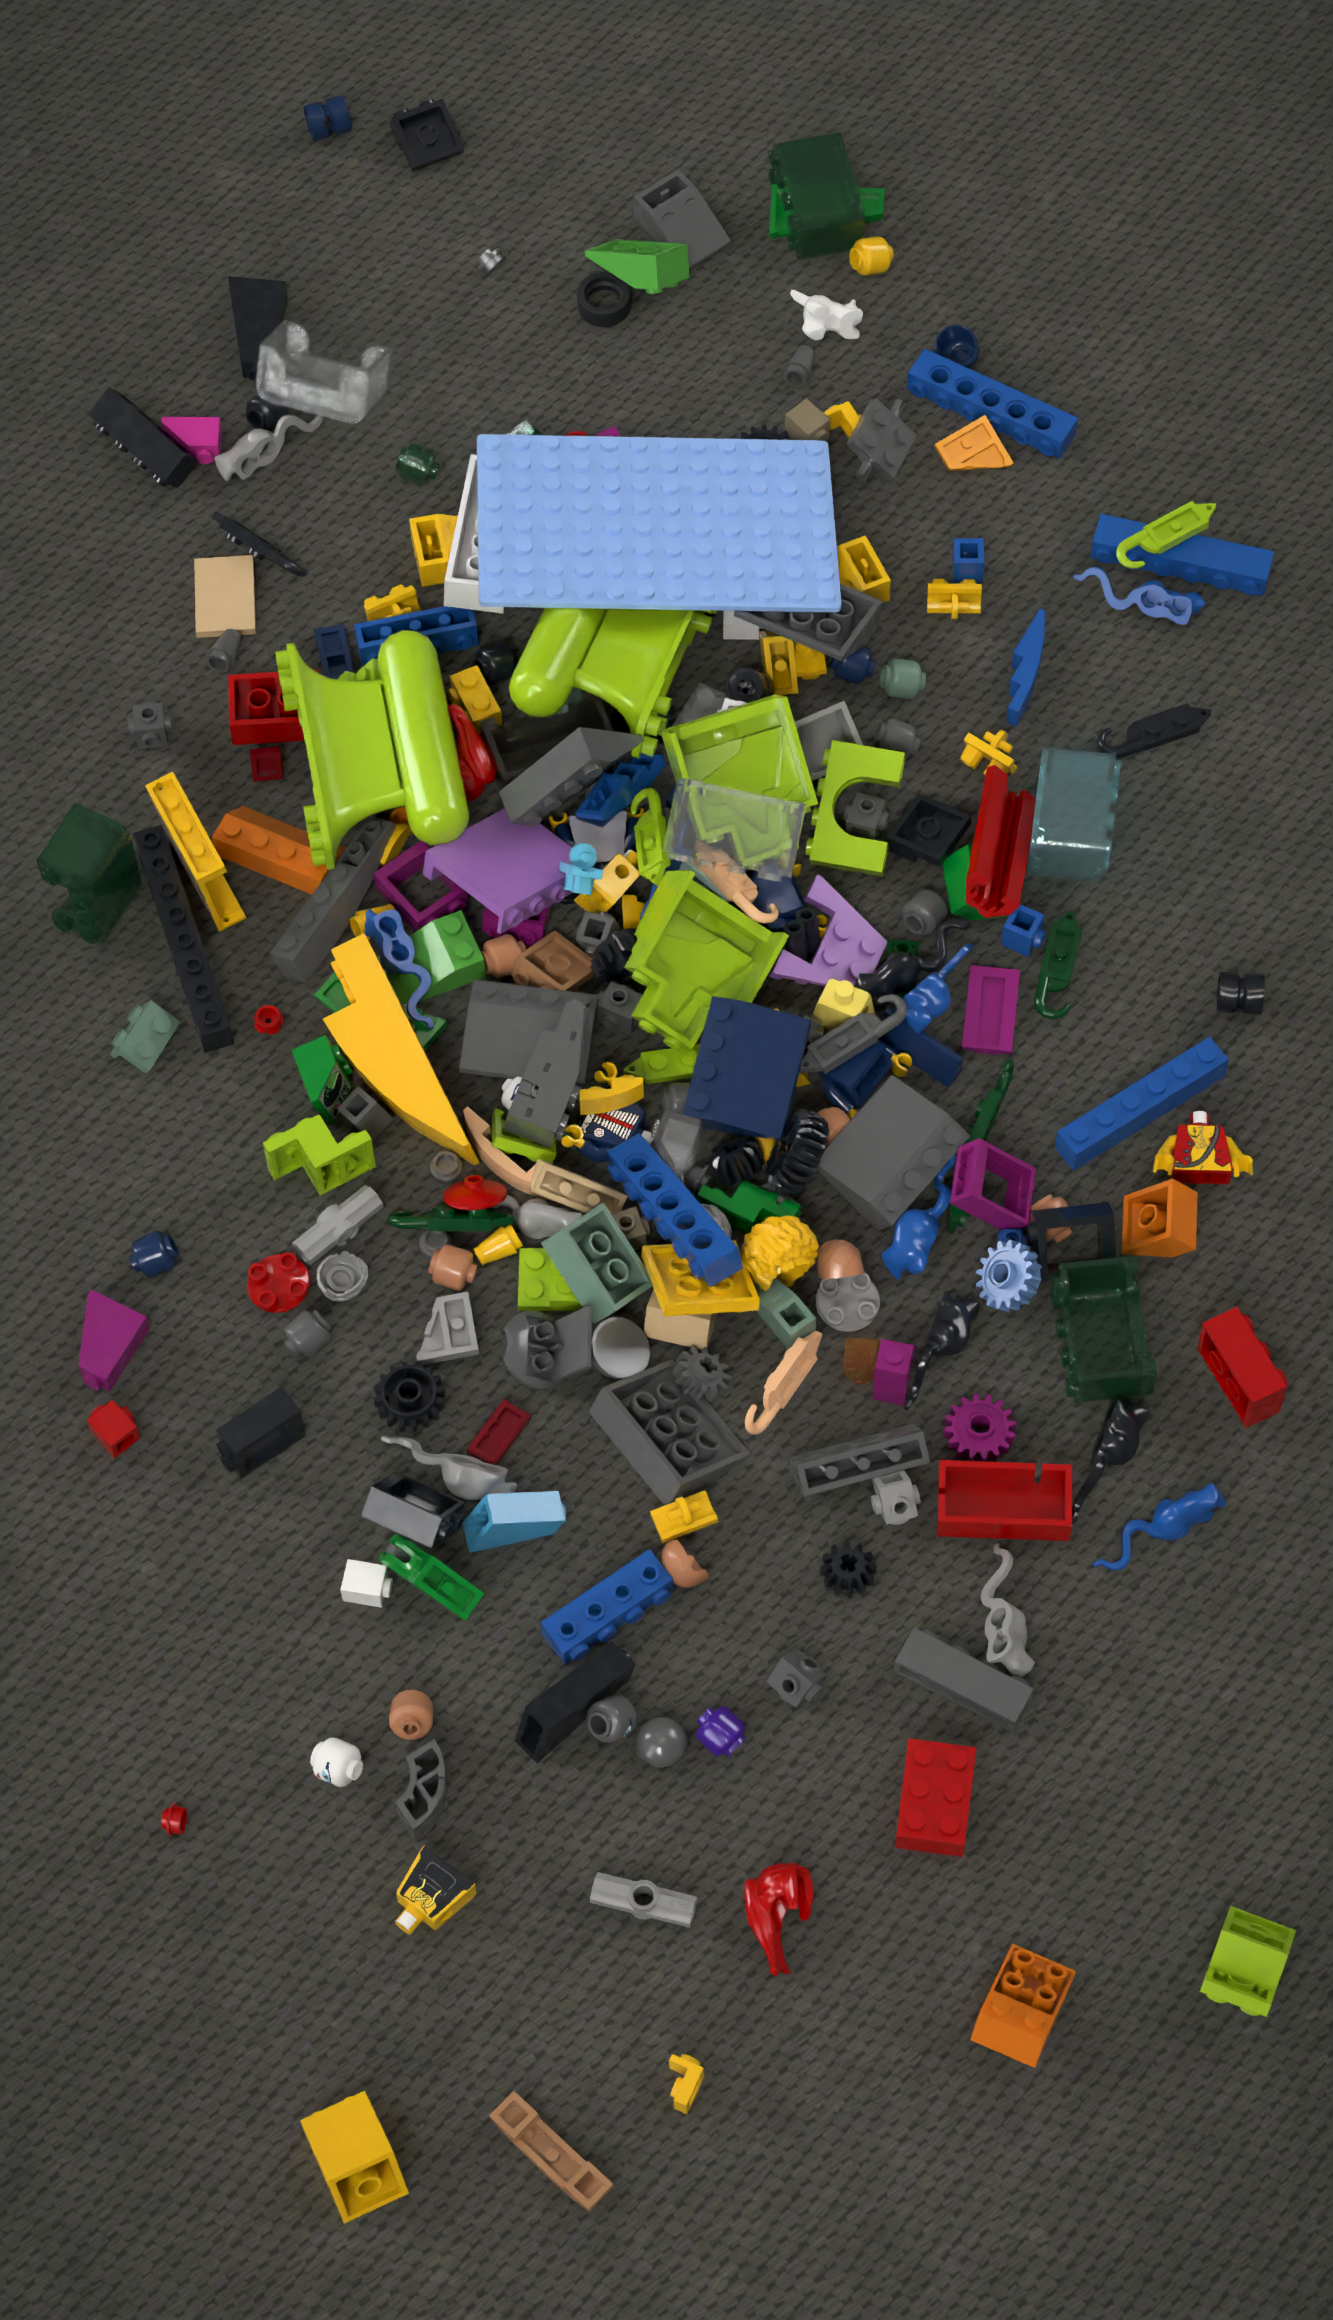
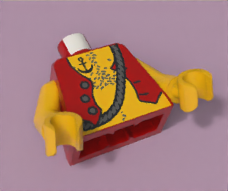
M1196 1111L1190 1114V1125H1179L1177 1134L1170 1135L1155 1156L1153 1172L1156 1173L1159 1169L1166 1170L1169 1180L1175 1179L1180 1183L1230 1184L1232 1167L1234 1169V1177H1239V1172L1242 1171L1253 1175V1159L1250 1156L1243 1155L1233 1139L1225 1135L1222 1126L1209 1125V1115L1207 1112Z

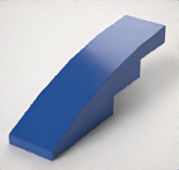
M1042 609L1038 610L1013 652L1012 669L1016 671L1010 680L1009 695L1013 699L1008 706L1006 722L1016 727L1030 702L1039 674L1045 628V611Z
M642 754L640 759L634 757L629 764L620 763L613 774L603 773L576 811L577 817L605 820L622 811L632 803V800L639 791L648 788L665 767L666 763L663 755L651 757Z

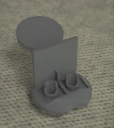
M586 1306L556 1321L539 1311H524L512 1317L504 1327L507 1336V1349L503 1359L510 1373L521 1384L532 1389H548L560 1383L563 1379L591 1366H595L602 1374L609 1378L622 1380L642 1372L649 1362V1342L640 1327L633 1321L623 1317H610L596 1324L592 1330V1306Z

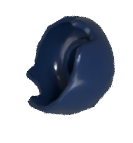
M955 324L945 327L937 335L934 344L936 354L964 367L970 368L978 360L980 351L978 341L971 329L966 326Z

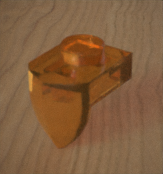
M846 1338L843 1372L848 1379L858 1385L874 1380L879 1340Z

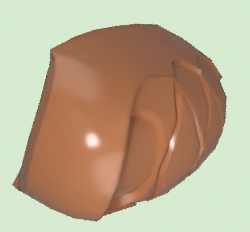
M831 1240L825 1242L818 1250V1278L835 1279L864 1273L860 1252L851 1243L844 1240Z

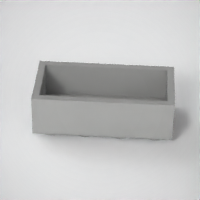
M845 701L795 722L811 781L826 775L827 766H823L825 748H831L832 740L863 745Z

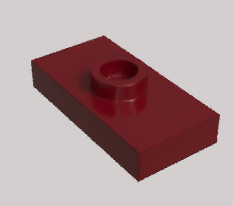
M503 1399L468 1446L467 1454L484 1463L498 1465L531 1421V1415Z

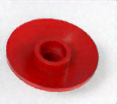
M470 1175L464 1181L455 1183L445 1189L443 1200L447 1205L456 1209L480 1210L503 1202L507 1196V1190L499 1182L483 1179L480 1175Z

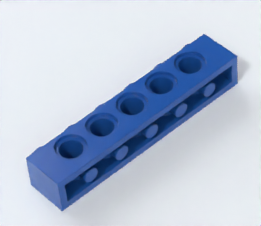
M925 348L908 372L907 390L911 391L914 396L919 398L925 397L936 402L942 409H951L960 413L969 421L977 420L986 415L996 433L1002 432L1012 437L1019 444H1028L1035 447L1046 456H1054L1060 459L1076 436L1077 417Z
M640 1133L607 1151L610 1161L607 1169L615 1182L621 1181L631 1201L637 1200L645 1218L648 1221L653 1219L661 1237L664 1240L669 1238L677 1256L688 1261L690 1270L697 1279L702 1278L709 1287H712L743 1269L738 1247Z

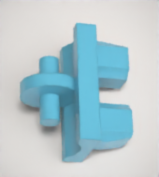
M578 843L574 845L569 853L571 864L560 861L559 871L566 873L565 890L592 895L594 879L602 880L603 870L593 867L597 860L595 849L589 844Z

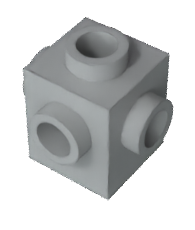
M904 1470L872 1478L875 1495L870 1496L872 1508L875 1515H881L886 1525L904 1524L910 1518L918 1516L916 1504L921 1503L919 1491L916 1484L912 1485L910 1478Z

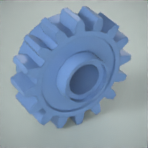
M1008 1240L1007 1243L999 1241L997 1249L988 1248L990 1255L988 1259L981 1257L980 1261L984 1264L983 1269L976 1270V1274L981 1275L982 1280L976 1283V1287L984 1289L979 1296L987 1300L986 1305L1009 1312L1010 1309L1018 1311L1020 1310V1305H1028L1030 1303L1029 1300L1037 1293L1039 1283L1041 1282L1040 1269L1042 1268L1036 1260L1038 1257L1037 1253L1031 1252L1030 1246L1013 1240Z

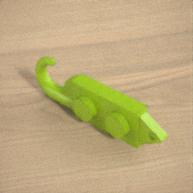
M1191 501L1144 526L1143 530L1124 539L1118 545L1116 557L1119 563L1131 569L1143 567L1145 562L1129 560L1126 556L1127 551L1140 545L1149 553L1161 554L1206 530L1209 526V520L1216 509V503L1195 504Z
M645 788L636 794L631 803V814L634 815L642 800L648 798L649 810L639 818L634 826L638 868L641 876L658 886L663 878L665 869L671 865L665 817L662 816L659 793L653 788Z
M700 1044L695 1045L693 1049L680 1048L679 1051L669 1048L641 1052V1057L624 1068L623 1074L643 1077L645 1084L692 1078Z

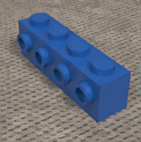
M443 606L354 624L356 645L362 667L372 658L377 659L380 646L389 635L402 630L417 631L427 636L432 642L437 655L458 649L466 650L479 645L477 624L474 612L471 609Z
M649 1549L540 1622L541 1633L564 1664L572 1659L574 1662L579 1661L589 1653V1647L598 1641L605 1643L613 1638L617 1633V1628L626 1622L629 1625L637 1622L644 1615L645 1609L653 1604L659 1606L666 1602L672 1595L673 1579Z

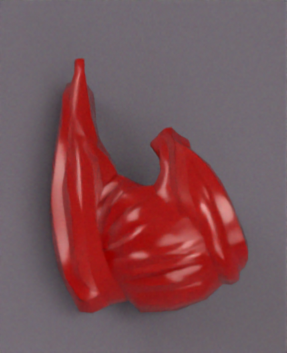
M452 704L448 706V710L457 729V755L467 803L480 797L486 788V784L494 782L495 766L487 744L469 716L459 705Z
M795 1862L791 1864H772L764 1868L758 1878H748L744 1881V1900L748 1924L766 1953L770 1974L775 1977L780 1972L785 1975L791 1973L785 1961L781 1941L783 1916L788 1909L796 1910L799 1908V1919L806 1921L810 1919L812 1912L813 1884L809 1870Z

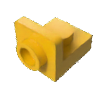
M672 2054L669 2059L670 2069L685 2076L684 2078L678 2076L670 2096L674 2097V2109L688 2114L705 2077L704 2067H701V2063L689 2055L682 2054L681 2057Z

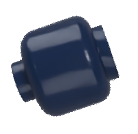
M863 646L843 661L832 657L830 662V668L834 669L835 677L855 684H861L866 676L871 678L876 666V660L872 659V651L866 646Z
M157 1230L133 1242V1254L129 1255V1260L137 1273L142 1271L145 1276L153 1278L172 1269L176 1265L179 1251L170 1234L164 1235Z

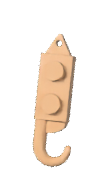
M696 840L694 845L696 859L694 863L730 902L734 901L754 921L771 923L778 918L779 911L775 904L771 903L769 905L771 913H763L752 904L758 894L757 886L721 848L715 849Z
M814 1331L803 1339L798 1337L793 1346L785 1352L783 1360L776 1370L769 1375L764 1386L763 1405L765 1409L755 1423L753 1422L757 1409L755 1404L751 1405L746 1414L745 1429L749 1434L758 1435L769 1426L780 1408L784 1409L818 1360L816 1352L822 1333Z

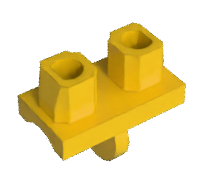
M934 579L932 583H928L927 613H951V619H958V613H981L982 584H976L974 579H963L960 584H948L945 579Z
M400 584L393 587L388 596L383 598L372 596L364 601V609L368 621L421 611L416 597V590L412 585L405 588Z
M793 641L797 677L809 680L817 679L821 674H827L825 655Z
M1000 730L996 735L987 731L983 739L988 741L990 745L968 732L964 739L967 746L960 758L962 763L975 770L984 757L991 761L988 767L996 765L1006 774L1008 772L1013 774L1018 768L1014 764V759L1000 752V750H1003L1009 754L1013 749V746L1006 742L1008 737L1006 731Z
M705 1490L686 1498L681 1496L676 1498L673 1503L650 1511V1516L662 1543L718 1522L717 1515L711 1506Z

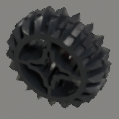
M804 1109L796 1111L789 1117L783 1140H775L773 1142L769 1159L766 1162V1182L774 1187L775 1190L790 1195L797 1194L811 1180V1176L816 1172V1168L821 1162V1157L825 1152V1145L828 1142L829 1128L828 1122L817 1113Z

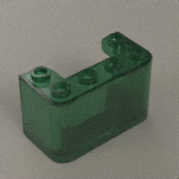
M836 132L774 143L773 150L768 151L769 162L772 167L768 169V176L771 186L776 184L777 189H782V207L790 215L787 216L788 228L791 233L787 234L789 250L795 251L797 261L850 251L857 240L864 238L865 217L862 201L841 133Z
M76 803L73 804L36 860L44 881L51 885H61L67 888L69 892V897L63 906L55 908L52 912L54 925L63 932H70L71 930L80 934L90 944L104 943L142 885L129 831L117 821Z
M1137 1256L1059 1263L1058 1276H1053L1054 1290H1051V1304L1053 1309L1059 1310L1060 1319L1055 1320L1057 1338H1063L1065 1347L1060 1348L1062 1368L1067 1367L1068 1378H1065V1390L1067 1397H1073L1074 1403L1153 1395L1157 1369L1155 1359H1151V1351H1148L1139 1301L1140 1286H1138L1137 1279L1135 1278V1273H1139Z

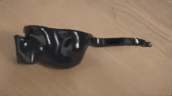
M949 920L943 922L938 927L936 932L937 955L934 959L925 961L907 952L895 951L890 954L887 961L875 972L860 973L854 987L868 992L871 995L874 1008L881 1009L888 1002L880 1004L878 999L884 995H896L907 991L916 982L918 971L933 972L941 969L947 958L946 932L952 928L965 930L971 925L970 921L967 920L964 923Z
M944 1292L927 1344L920 1358L913 1386L904 1407L905 1410H909L911 1404L917 1399L931 1357L936 1355H955L966 1347L970 1338V1324L978 1316L979 1301L956 1295L955 1299H953L949 1292Z
M1127 1397L1123 1401L1120 1398H1116L1107 1410L1102 1429L1092 1451L1091 1462L1093 1463V1469L1078 1492L1072 1507V1523H1076L1083 1502L1101 1478L1105 1464L1124 1465L1134 1457L1138 1449L1140 1428L1145 1424L1150 1411L1139 1404H1135Z

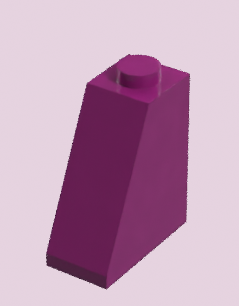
M90 1290L87 1297L78 1366L83 1382L87 1386L95 1390L103 1388L110 1392L149 1332L150 1327L147 1316L93 1290Z
M881 1339L875 1366L873 1400L905 1406L918 1346Z

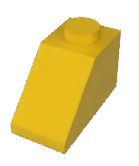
M768 630L759 631L764 672L771 676L774 682V695L799 693L794 642Z

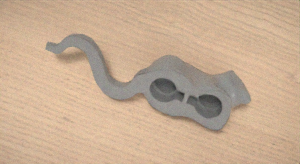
M327 405L318 408L317 416L310 423L304 422L295 415L287 414L280 418L274 433L258 428L241 437L229 451L214 457L221 476L225 481H229L233 473H236L239 478L244 480L259 466L271 464L281 450L286 429L291 425H295L305 432H313L321 425L323 413L328 410Z
M507 1195L500 1204L490 1207H509L512 1210L514 1223L524 1235L533 1239L551 1237L583 1216L582 1213L571 1212L566 1208L548 1205L546 1200L540 1198L528 1200L520 1206L517 1200L510 1195Z
M381 1436V1440L388 1444L396 1443L410 1448L413 1457L422 1464L441 1465L442 1476L447 1489L458 1498L482 1500L486 1494L514 1493L517 1488V1483L505 1482L507 1468L484 1463L477 1458L466 1455L430 1454L424 1452L420 1443L413 1439Z
M997 1543L994 1545V1553L1002 1556L1003 1561L981 1592L982 1604L991 1609L985 1621V1636L988 1639L986 1657L989 1663L1001 1662L1012 1675L1022 1678L1031 1671L1035 1662L1025 1651L1027 1626L1024 1613L1002 1598L994 1599L996 1588L1006 1578L1013 1565L1011 1553L1008 1550L1001 1549L1000 1544Z

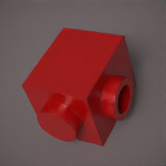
M113 1400L106 1405H100L95 1408L87 1419L91 1433L114 1458L118 1457L140 1439L137 1426L134 1424L136 1420L132 1413L125 1406L119 1408Z

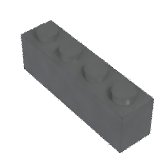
M916 1424L789 1457L796 1488L803 1496L930 1463L924 1433Z
M913 1628L895 1660L894 1672L1012 1733L1016 1730L1032 1700L1034 1689L1030 1687L1026 1680L1018 1676L1010 1677L1000 1672V1669L995 1664L989 1663L986 1660L981 1662L971 1657L967 1650L958 1645H952V1647L940 1641V1638L935 1633L929 1630L920 1631Z

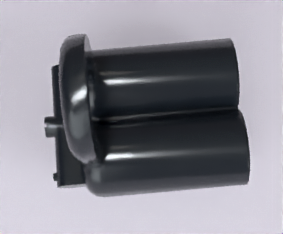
M812 908L800 909L796 913V920L784 925V932L789 935L785 943L786 951L806 962L815 954L820 943L817 912Z

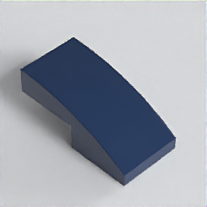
M344 625L315 629L314 633L324 676L338 679L345 671L354 673Z

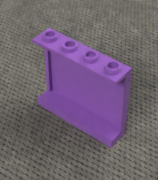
M504 808L467 828L457 840L444 844L440 843L427 850L423 875L431 881L443 874L499 916L497 932L501 934L512 927L518 926L529 917L538 915L545 908L562 901L566 896L573 893L570 890L564 889L566 873L559 871L560 861L571 864L569 853L572 847L540 823L531 827L511 824L507 811Z

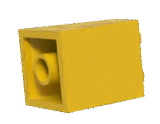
M365 2091L347 2097L339 2103L300 2120L344 2224L409 2194L394 2152Z

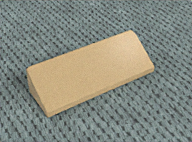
M539 1158L537 1159L529 1191L583 1213L591 1211L601 1203L605 1204L610 1214L622 1210L627 1199V1195Z

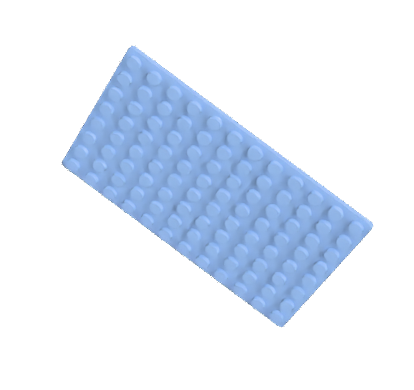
M481 434L477 437L479 604L483 607L839 612L841 610L829 448L826 441Z

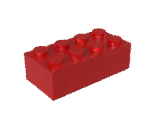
M939 1460L937 1537L1069 1541L1072 1529V1465L1042 1464L1040 1483H1035L1036 1463Z

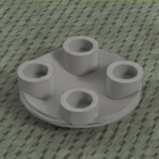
M867 1273L835 1279H823L816 1294V1308L819 1316L827 1325L839 1331L852 1332L865 1328L875 1319L880 1307L879 1292Z

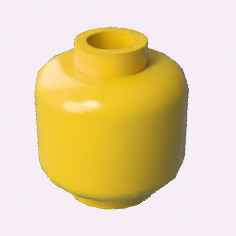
M880 236L857 240L849 253L852 268L862 276L886 272L894 257L892 247Z

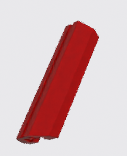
M996 765L987 767L966 878L965 902L972 908L975 907L978 913L985 918L1011 915L1020 906L1038 802L1026 790H1021L1019 796L1014 791L1008 793L1009 787L1006 785L1008 775Z

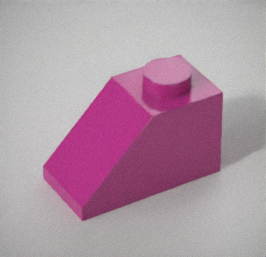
M162 417L163 430L199 460V463L209 464L215 462L214 457L221 454L222 428L220 417Z

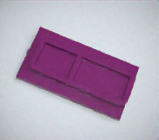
M970 965L962 1041L963 1050L999 1055L1000 1053L1012 1054L1020 970Z

